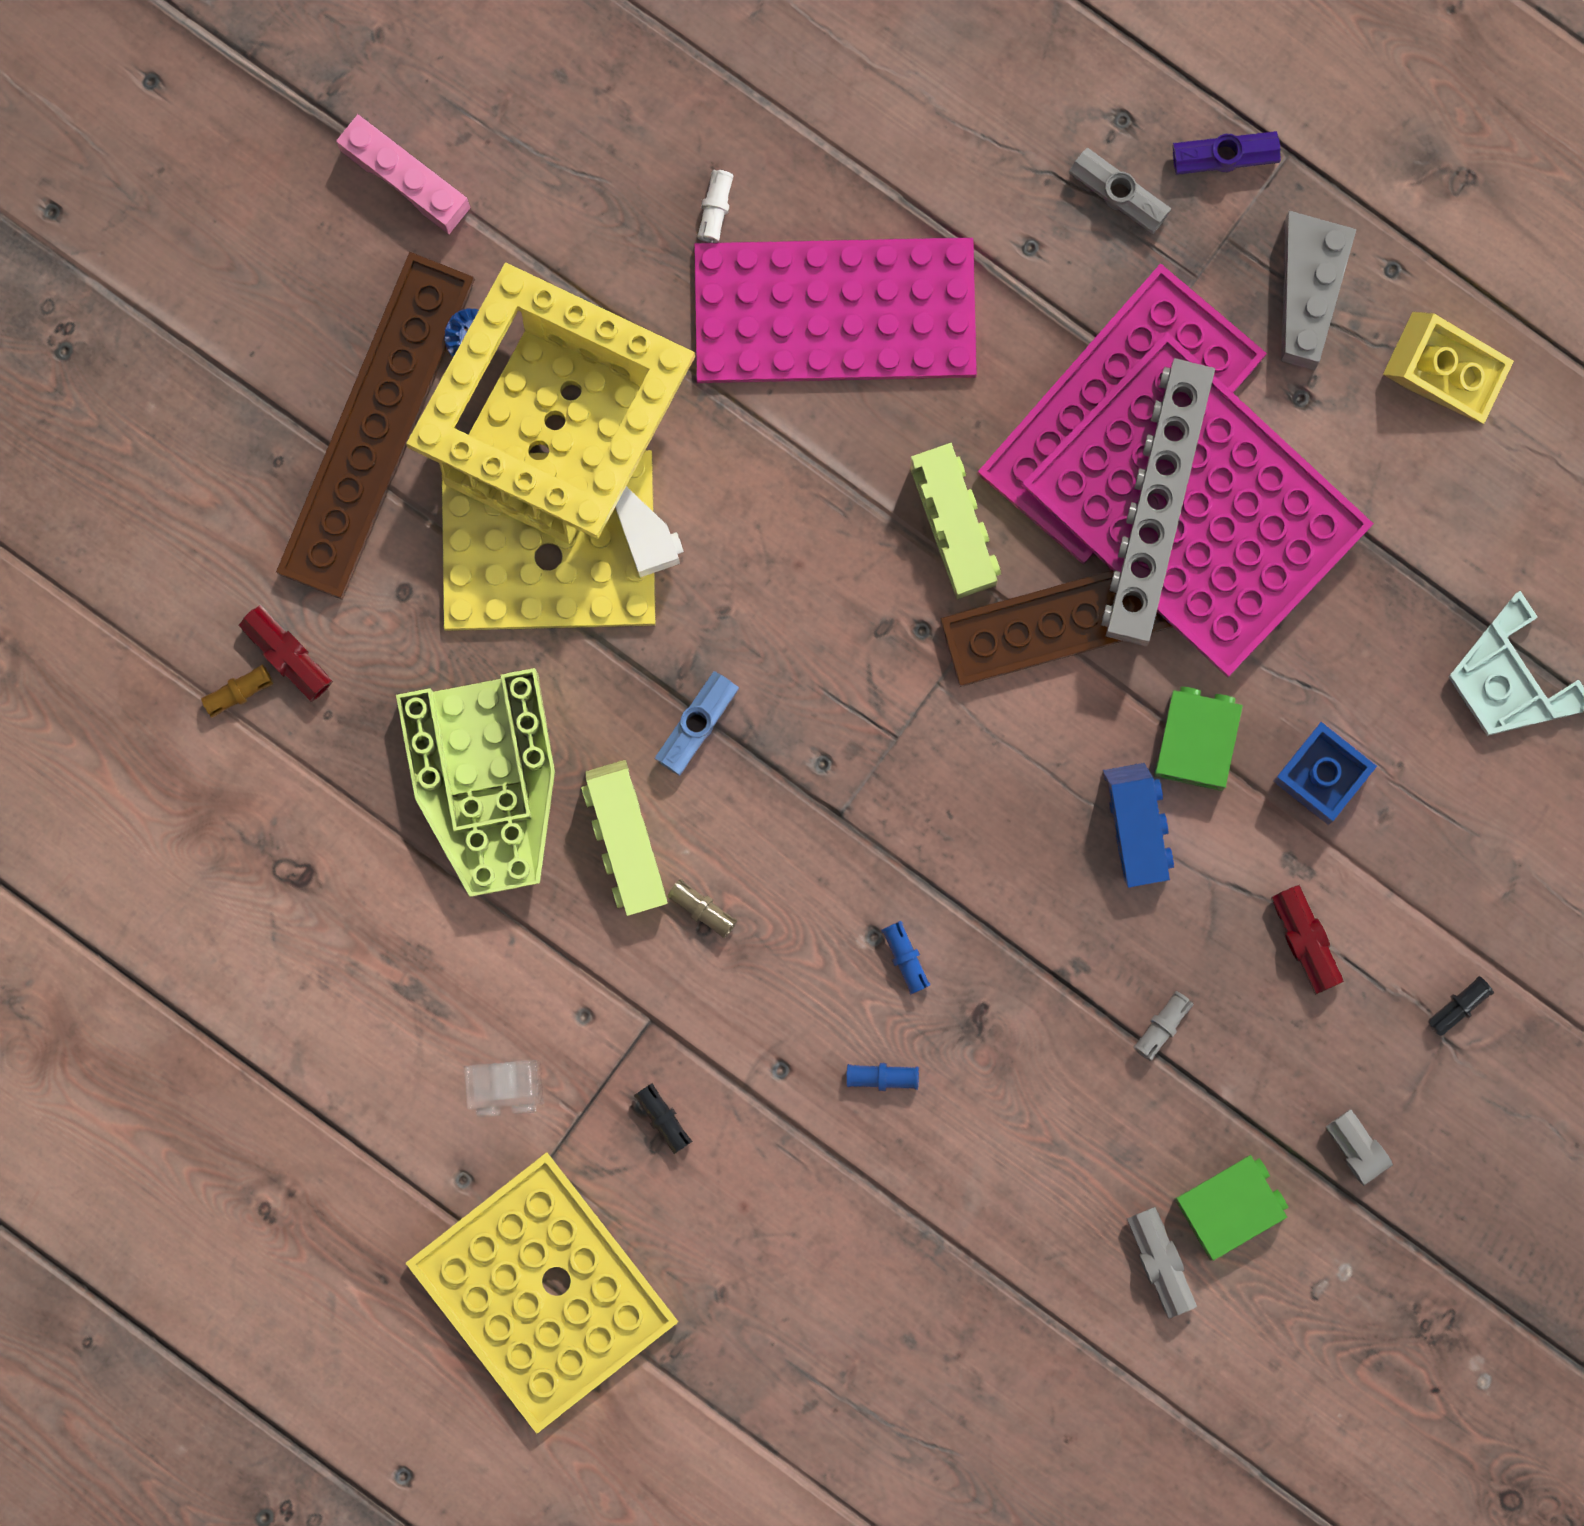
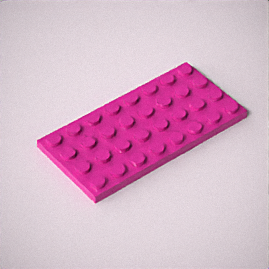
M973 238L695 243L697 383L976 378Z
M1161 263L977 472L981 478L1083 565L1093 555V552L1022 486L1024 480L1167 332L1202 365L1215 368L1214 376L1232 393L1238 389L1267 355L1263 349Z

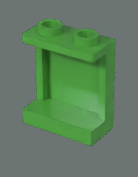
M1180 687V691L1173 690L1154 777L1223 791L1227 784L1243 705L1236 704V698L1228 695L1215 694L1213 699L1200 696L1201 690L1195 688Z
M1251 1155L1246 1156L1241 1161L1174 1198L1210 1261H1214L1288 1218L1284 1212L1288 1205L1278 1189L1272 1192L1265 1179L1269 1178L1270 1174L1260 1158L1254 1161Z

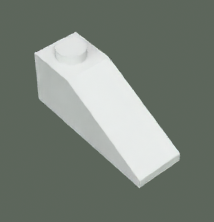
M626 486L615 508L639 576L643 577L680 564L678 554L684 551L677 532L670 534L667 524Z

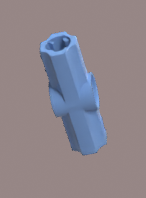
M713 671L690 707L683 712L681 720L654 759L680 776L703 741L711 734L714 725L739 690V687L723 675ZM691 716H703L707 720L706 727L700 732L690 731L687 727V722Z

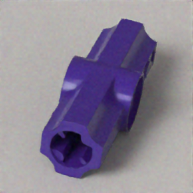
M1277 131L1240 136L1226 133L1214 139L1179 142L1172 145L1173 164L1176 175L1214 170L1227 173L1235 168L1275 164L1281 161L1280 141ZM1224 146L1230 147L1236 156L1233 159L1225 160L1219 156L1217 150Z

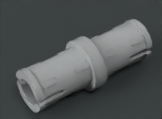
M1175 991L1158 1016L1154 1015L1150 1020L1152 1024L1137 1044H1135L1134 1050L1138 1051L1147 1060L1152 1061L1164 1042L1176 1034L1177 1030L1175 1028L1194 1004L1186 996Z

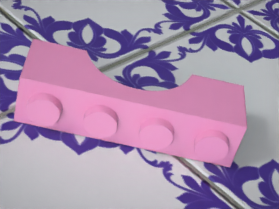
M357 114L336 140L343 154L365 171L375 174L395 188L425 217L447 234L452 232L470 209L467 197Z

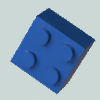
M1320 722L1273 782L1329 825L1335 820L1377 765L1324 723Z

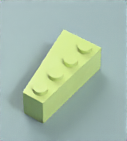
M952 443L911 456L910 470L956 599L996 586L998 581L996 576L1001 575V570L996 556H989L985 544L989 542L988 533L984 523H978L974 511L978 509L972 490H967L963 479L966 476L965 469L960 457H956Z
M626 760L585 771L587 785L581 787L587 807L594 806L598 819L591 822L597 841L603 839L605 841L608 853L602 854V859L607 875L614 873L618 886L612 888L617 908L624 907L628 916L668 904Z

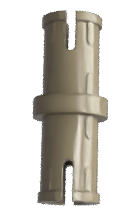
M682 879L676 882L667 896L692 914L691 918L693 920L703 922L724 939L730 934L737 923L735 918L713 904L714 900L708 895L706 897L702 896Z

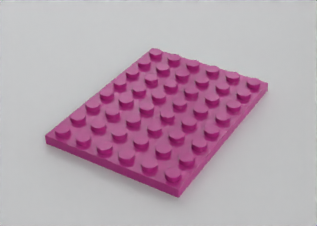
M1168 332L1022 483V486L1113 571L1121 572L1124 558L1118 557L1122 537L1129 538L1132 524L1126 523L1131 502L1138 504L1141 490L1134 488L1139 468L1146 470L1149 456L1143 455L1147 435L1154 436L1157 422H1152L1151 418L1155 402H1162L1165 389L1159 387L1164 367L1171 368L1174 358L1202 365ZM1215 376L1213 377L1157 612L1228 678L1374 523ZM1177 392L1172 396L1174 404L1178 407H1187L1191 404L1190 397L1184 392ZM1168 426L1164 429V434L1170 441H1179L1183 438L1182 431L1176 426ZM1160 460L1156 463V469L1162 475L1167 476L1175 472L1174 465L1168 460ZM1155 493L1147 497L1148 504L1153 509L1160 510L1166 507V500L1162 495ZM1146 527L1139 531L1140 539L1143 542L1152 544L1158 541V534L1154 529ZM1137 561L1131 565L1133 575L1138 578H1145L1150 574V569L1144 562Z

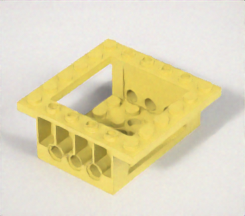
M505 262L406 445L407 448L438 462L444 484L569 545L577 530L598 539L692 364L695 352ZM520 311L525 332L469 435L455 429V425L515 315ZM568 385H575L581 389V394L575 400H566L561 395L562 390ZM552 415H560L565 419V424L559 430H551L545 425L547 418ZM535 445H544L549 449V454L543 460H534L529 455L531 448Z

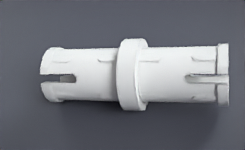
M712 170L707 197L703 199L701 205L703 216L697 238L701 241L718 243L720 240L724 215L728 214L729 211L728 195L734 177L733 174L727 171Z

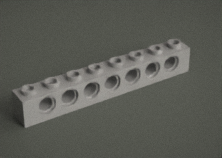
M1174 358L1171 368L1164 367L1159 387L1164 388L1165 393L1162 402H1155L1151 418L1152 422H1157L1154 436L1147 435L1143 455L1149 456L1146 470L1139 468L1134 488L1141 490L1138 504L1131 502L1126 523L1132 524L1129 538L1122 537L1118 557L1124 558L1121 572L1114 571L1110 591L1115 592L1116 595L1113 606L1106 605L1101 623L1102 626L1107 627L1106 637L1147 646L1150 641L1214 377L1215 368ZM1177 392H1184L1190 397L1191 404L1187 407H1178L1174 404L1172 396ZM1168 426H1176L1182 431L1183 438L1179 441H1170L1166 438L1164 429ZM1160 460H1168L1174 465L1175 472L1167 476L1162 475L1157 471L1156 463ZM1155 493L1162 495L1166 500V507L1160 510L1153 509L1148 504L1147 497ZM1146 527L1154 529L1158 534V541L1152 544L1143 542L1140 539L1139 531ZM1137 561L1144 562L1148 565L1150 574L1145 578H1138L1133 575L1131 565ZM1129 595L1136 596L1140 599L1142 608L1137 612H1129L1124 608L1122 600Z

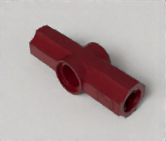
M261 605L252 609L239 624L242 631L254 644H257L264 652L262 655L283 677L286 675L310 702H313L328 690L333 681L327 673L308 656L309 652L289 631L286 632Z
M1300 885L1272 896L1273 905L1286 930L1284 935L1294 958L1300 961L1315 995L1343 983L1342 974L1329 950L1330 942L1319 919L1314 918Z

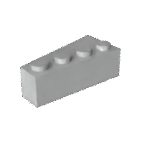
M1288 211L1284 220L1282 362L1311 370L1317 368L1357 229Z

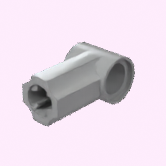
M1351 1109L1325 1127L1346 1156L1345 1161L1348 1167L1363 1186L1393 1166L1383 1147L1377 1140H1372Z

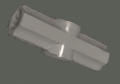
M1086 148L1080 154L1069 170L1070 175L1102 197L1110 208L1120 210L1151 234L1158 230L1171 211L1169 206L1138 185L1131 174L1120 172L1089 148ZM1116 184H1122L1127 187L1129 194L1126 197L1118 198L1112 194L1110 188Z
M1153 1207L1127 1218L1141 1252L1139 1257L1150 1283L1154 1284L1168 1319L1196 1308V1302L1183 1274V1271H1185L1183 1263L1173 1241H1169L1164 1224L1156 1208Z

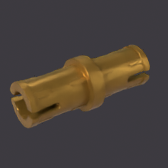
M262 664L237 679L233 677L227 680L228 684L202 697L201 701L207 713L213 718L238 703L240 705L246 703L248 697L274 683L269 672Z

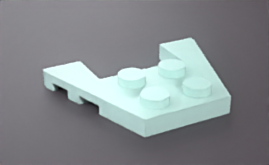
M1521 591L1511 598L1448 676L1487 736L1584 712V687L1579 680L1552 697L1547 698L1510 643L1508 636L1538 618Z

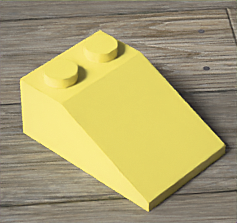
M1412 312L1383 375L1412 392L1484 424L1514 361L1434 313Z

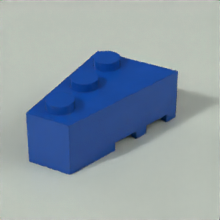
M1145 763L1103 770L1104 780L1108 782L1111 798V802H1109L1110 811L1114 817L1115 837L1126 885L1129 888L1170 880L1168 869L1174 868V860L1171 848H1165L1163 835L1169 834L1166 815L1165 813L1159 814L1157 801L1163 800L1160 780H1154Z

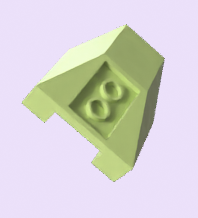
M535 668L500 675L501 679L435 692L429 688L396 695L415 800L469 897L540 884L555 768L540 682Z

